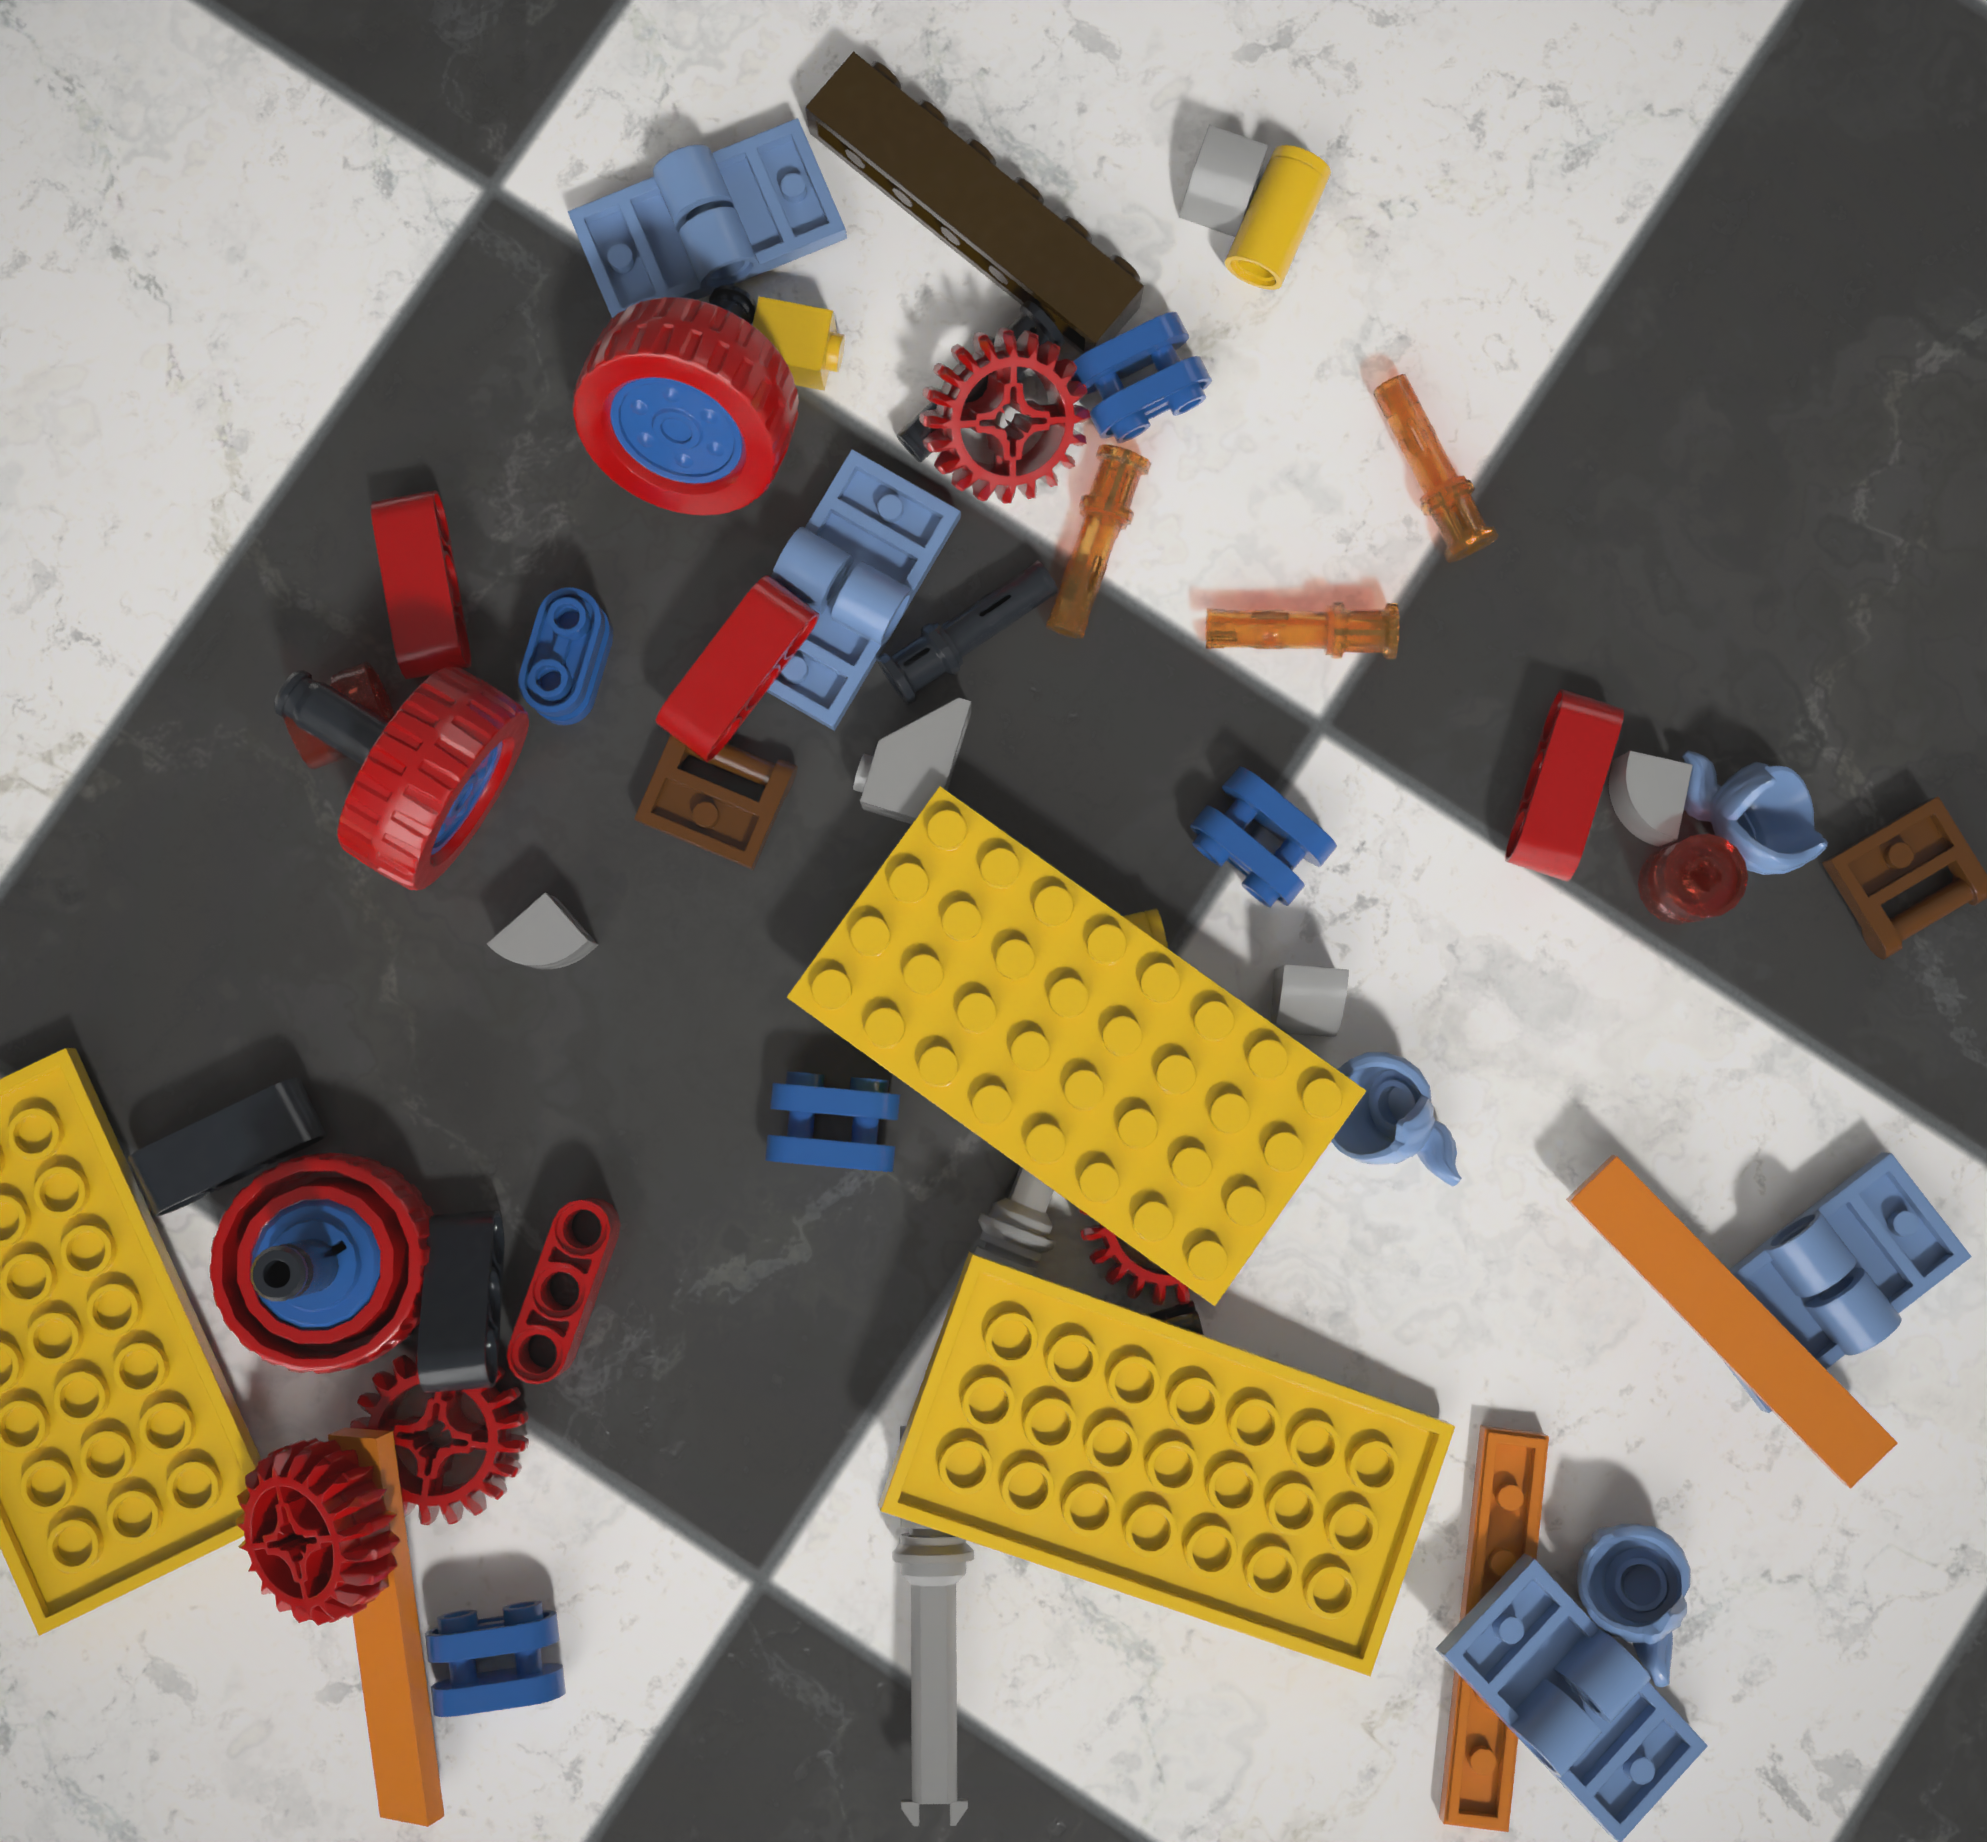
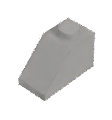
M957 698L880 739L874 756L863 754L853 785V790L862 792L860 803L863 810L913 824L939 786L948 791L971 716V701Z

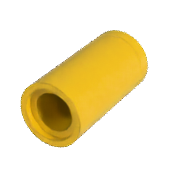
M1281 145L1274 149L1225 259L1226 268L1234 276L1262 289L1275 290L1282 286L1331 175V170L1324 160L1314 153L1296 146Z

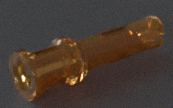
M1406 374L1395 376L1376 387L1374 396L1398 442L1400 450L1403 452L1424 493L1420 498V509L1424 516H1432L1447 546L1443 553L1447 562L1451 563L1461 560L1490 545L1499 535L1494 526L1487 527L1471 496L1475 487L1470 479H1466L1464 475H1457L1437 436L1436 430L1432 426ZM1411 427L1414 429L1424 451L1421 449Z
M1103 444L1098 447L1096 458L1100 463L1089 494L1082 495L1079 502V514L1084 519L1061 580L1062 583L1053 609L1045 626L1053 632L1070 638L1083 639L1089 622L1088 619L1096 595L1099 593L1115 540L1118 538L1120 530L1126 529L1127 525H1130L1134 512L1130 509L1133 497L1140 477L1148 475L1151 467V462L1147 458L1119 446Z
M1333 602L1332 605L1326 606L1325 612L1249 611L1206 608L1205 649H1324V654L1331 655L1333 659H1342L1345 652L1382 653L1384 659H1396L1399 643V610L1397 603H1386L1384 609H1346L1343 602Z

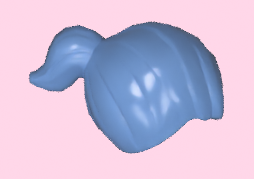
M1689 750L1682 755L1685 763L1693 765L1684 810L1689 816L1697 820L1711 822L1719 847L1730 861L1745 870L1762 875L1785 874L1817 858L1826 849L1827 840L1814 828V809L1810 793L1802 778L1794 770L1788 767L1768 766V764L1754 762L1741 768L1720 786L1717 784V774L1714 765L1708 758Z
M1366 1052L1348 1060L1337 1069L1366 1090L1331 1141L1341 1153L1358 1162L1375 1165L1398 1164L1417 1154L1425 1167L1453 1187L1460 1182L1462 1177L1459 1175L1455 1165L1457 1157L1456 1142L1446 1125L1435 1120L1431 1103L1430 1085L1419 1068L1406 1058L1387 1052Z
M1620 1524L1614 1527L1598 1528L1592 1534V1539L1583 1548V1553L1577 1564V1584L1582 1605L1587 1609V1613L1599 1628L1604 1629L1607 1634L1623 1639L1625 1642L1633 1643L1638 1658L1646 1668L1655 1686H1667L1670 1684L1673 1649L1672 1631L1681 1626V1622L1687 1614V1602L1684 1597L1690 1588L1691 1569L1685 1553L1672 1536L1653 1526Z

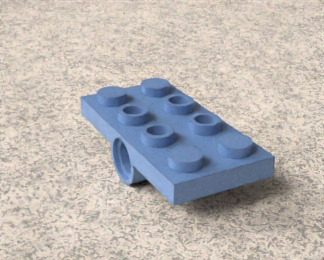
M798 118L713 153L705 145H690L677 149L657 162L653 168L654 177L568 211L612 318L618 313L625 311L631 305L653 298L681 297L694 300L711 295L713 290L721 285H735L847 239L845 226Z
M851 449L806 527H800L796 530L784 547L774 567L772 578L818 612L819 619L808 638L767 690V693L835 731L875 664L877 657L881 654L961 518V511Z
M1881 1152L1731 1267L1729 1271L1827 1369L1844 1355L1862 1353L1885 1340L1900 1325L1902 1318L1899 1313L1972 1256L1894 1155ZM1730 1369V1371L1740 1382V1384L1743 1386V1388L1746 1390V1392L1749 1394L1752 1400L1756 1403L1759 1409L1767 1413L1772 1412L1770 1408Z
M1525 1553L1435 1648L1606 1833L1617 1842H1622L1708 1747L1699 1735L1649 1683L1651 1677L1645 1668L1620 1643L1606 1632L1600 1630L1534 1558Z

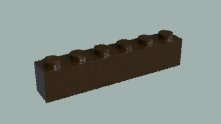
M853 51L806 105L805 110L809 132L813 137L1019 304L1023 305L1027 300H1030L1038 305L1058 327L1064 340L1081 354L1115 338L1140 308L1144 285L1139 282L1140 276L1131 264L1118 255H1112L1109 258L1091 243L1092 238L1088 231L1075 219L1069 216H1064L1062 219L1043 205L1044 199L1031 183L1021 177H1016L1012 180L996 167L995 158L985 146L972 138L965 142L950 130L947 119L933 104L926 100H920L919 103L913 100L901 90V84L896 76L883 64L873 61L870 65Z

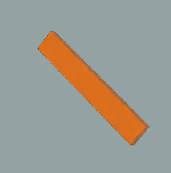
M1611 1155L1566 1199L1845 1486L1851 1489L1898 1444L1618 1156Z
M1480 1425L1460 1621L1524 1553L1537 1560L1549 1436L1544 1433ZM1455 1670L1439 1818L1443 1824L1509 1832L1518 1737Z
M342 1428L328 1434V1441L335 1439L342 1451L355 1449L358 1455L359 1467L373 1466L372 1481L377 1488L387 1489L383 1496L384 1504L387 1510L397 1514L390 1522V1530L401 1541L391 1550L396 1558L398 1567L388 1574L389 1587L381 1591L376 1600L368 1603L366 1609L352 1615L380 1818L429 1827L444 1817V1807L393 1431Z

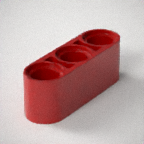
M436 490L372 502V525L392 639L402 675L405 679L432 675L444 667L470 668L471 652L448 522L440 495Z
M765 575L746 594L668 697L656 717V724L704 761H711L730 741L808 638L817 624L819 613L771 576Z
M1564 689L1559 690L1546 717L1506 847V862L1567 882L1572 878L1582 857L1621 731L1624 717L1623 708Z
M590 1197L569 1202L558 1211L553 1219L508 1345L507 1360L509 1368L517 1378L525 1383L538 1385L549 1382L566 1371L576 1358L620 1233L621 1223L619 1215L614 1207L603 1199ZM581 1210H589L596 1214L601 1223V1236L592 1246L582 1244L573 1234V1219ZM558 1272H566L578 1282L579 1297L571 1307L562 1306L552 1297L550 1290L551 1281ZM535 1334L547 1336L556 1346L557 1358L554 1365L550 1368L540 1367L530 1358L528 1351L529 1342Z

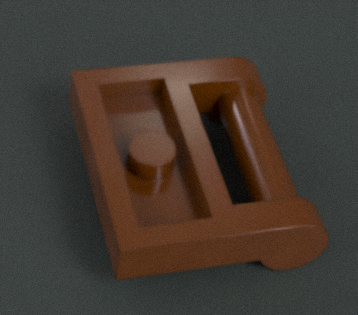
M670 735L634 820L754 871L783 801L793 785L798 766L779 759L777 763H773L727 743L718 755L708 763L766 786L759 802L681 770L685 759L689 755L701 760L703 759Z
M1939 796L1924 801L1821 862L1860 924L1863 939L1867 946L1878 958L1883 960L1902 949V941L1966 903L1975 906L1987 899V874ZM1948 866L1953 874V882L1891 919L1888 918L1881 904Z

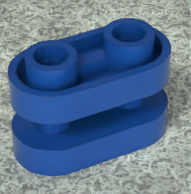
M1169 312L1157 316L1092 348L1073 361L1077 366V370L1071 381H1079L1085 384L1088 391L1087 394L1098 391L1103 400L1090 411L1091 420L1100 438L1115 437L1117 443L1129 441L1145 432L1151 426L1150 419L1168 410H1171L1174 416L1183 414L1195 408L1206 399L1203 390L1211 384L1212 379L1201 357L1193 356L1180 360L1176 353V350L1189 339V334L1177 312ZM1154 363L1158 371L1157 373L1124 388L1121 379Z
M561 588L552 592L543 600L537 612L519 673L518 684L524 700L542 717L557 725L575 724L590 713L596 700L613 642V627L609 618L587 592L577 588Z
M1239 766L1222 786L1224 792L1234 803L1224 814L1206 805L1190 825L1197 835L1192 845L1215 865L1222 867L1227 861L1245 875L1246 878L1241 883L1242 887L1265 906L1271 908L1276 901L1289 906L1305 887L1303 881L1293 872L1295 867L1302 859L1317 867H1321L1337 848V845L1320 826L1253 772ZM1253 818L1283 842L1274 854L1244 831Z
M787 1072L786 1084H772L770 1109L789 1111L787 1136L767 1135L765 1161L893 1172L896 1146L877 1144L879 1119L898 1121L900 1095L888 1093L889 1081L851 1077L850 1088L847 1090L825 1088V1075ZM815 1113L852 1116L851 1142L812 1139Z
M533 1600L503 1607V1616L478 1619L477 1610H461L438 1616V1627L425 1633L428 1662L431 1663L449 1662L450 1678L439 1681L431 1686L434 1715L438 1717H454L525 1707L549 1702L565 1695L563 1665L559 1663H542L541 1648L552 1645L560 1640L557 1612L543 1610L542 1601ZM514 1653L516 1667L477 1673L476 1658Z

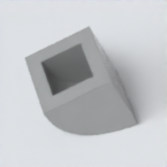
M1209 124L1189 181L1179 218L1236 237L1258 181L1269 145Z
M1628 751L1612 760L1609 776V794L1614 811L1622 824L1637 838L1659 847L1677 840L1693 765L1634 751Z
M546 892L487 943L493 951L505 959L536 969H557L569 966L584 958L598 946L597 942L556 897Z
M1286 964L1274 969L1271 1023L1289 1034L1335 1037L1339 1032L1344 1014L1349 970Z

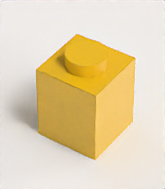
M758 297L752 326L766 336L780 352L789 366L795 385L825 391L829 371L839 372L845 346V335L837 333L833 310Z

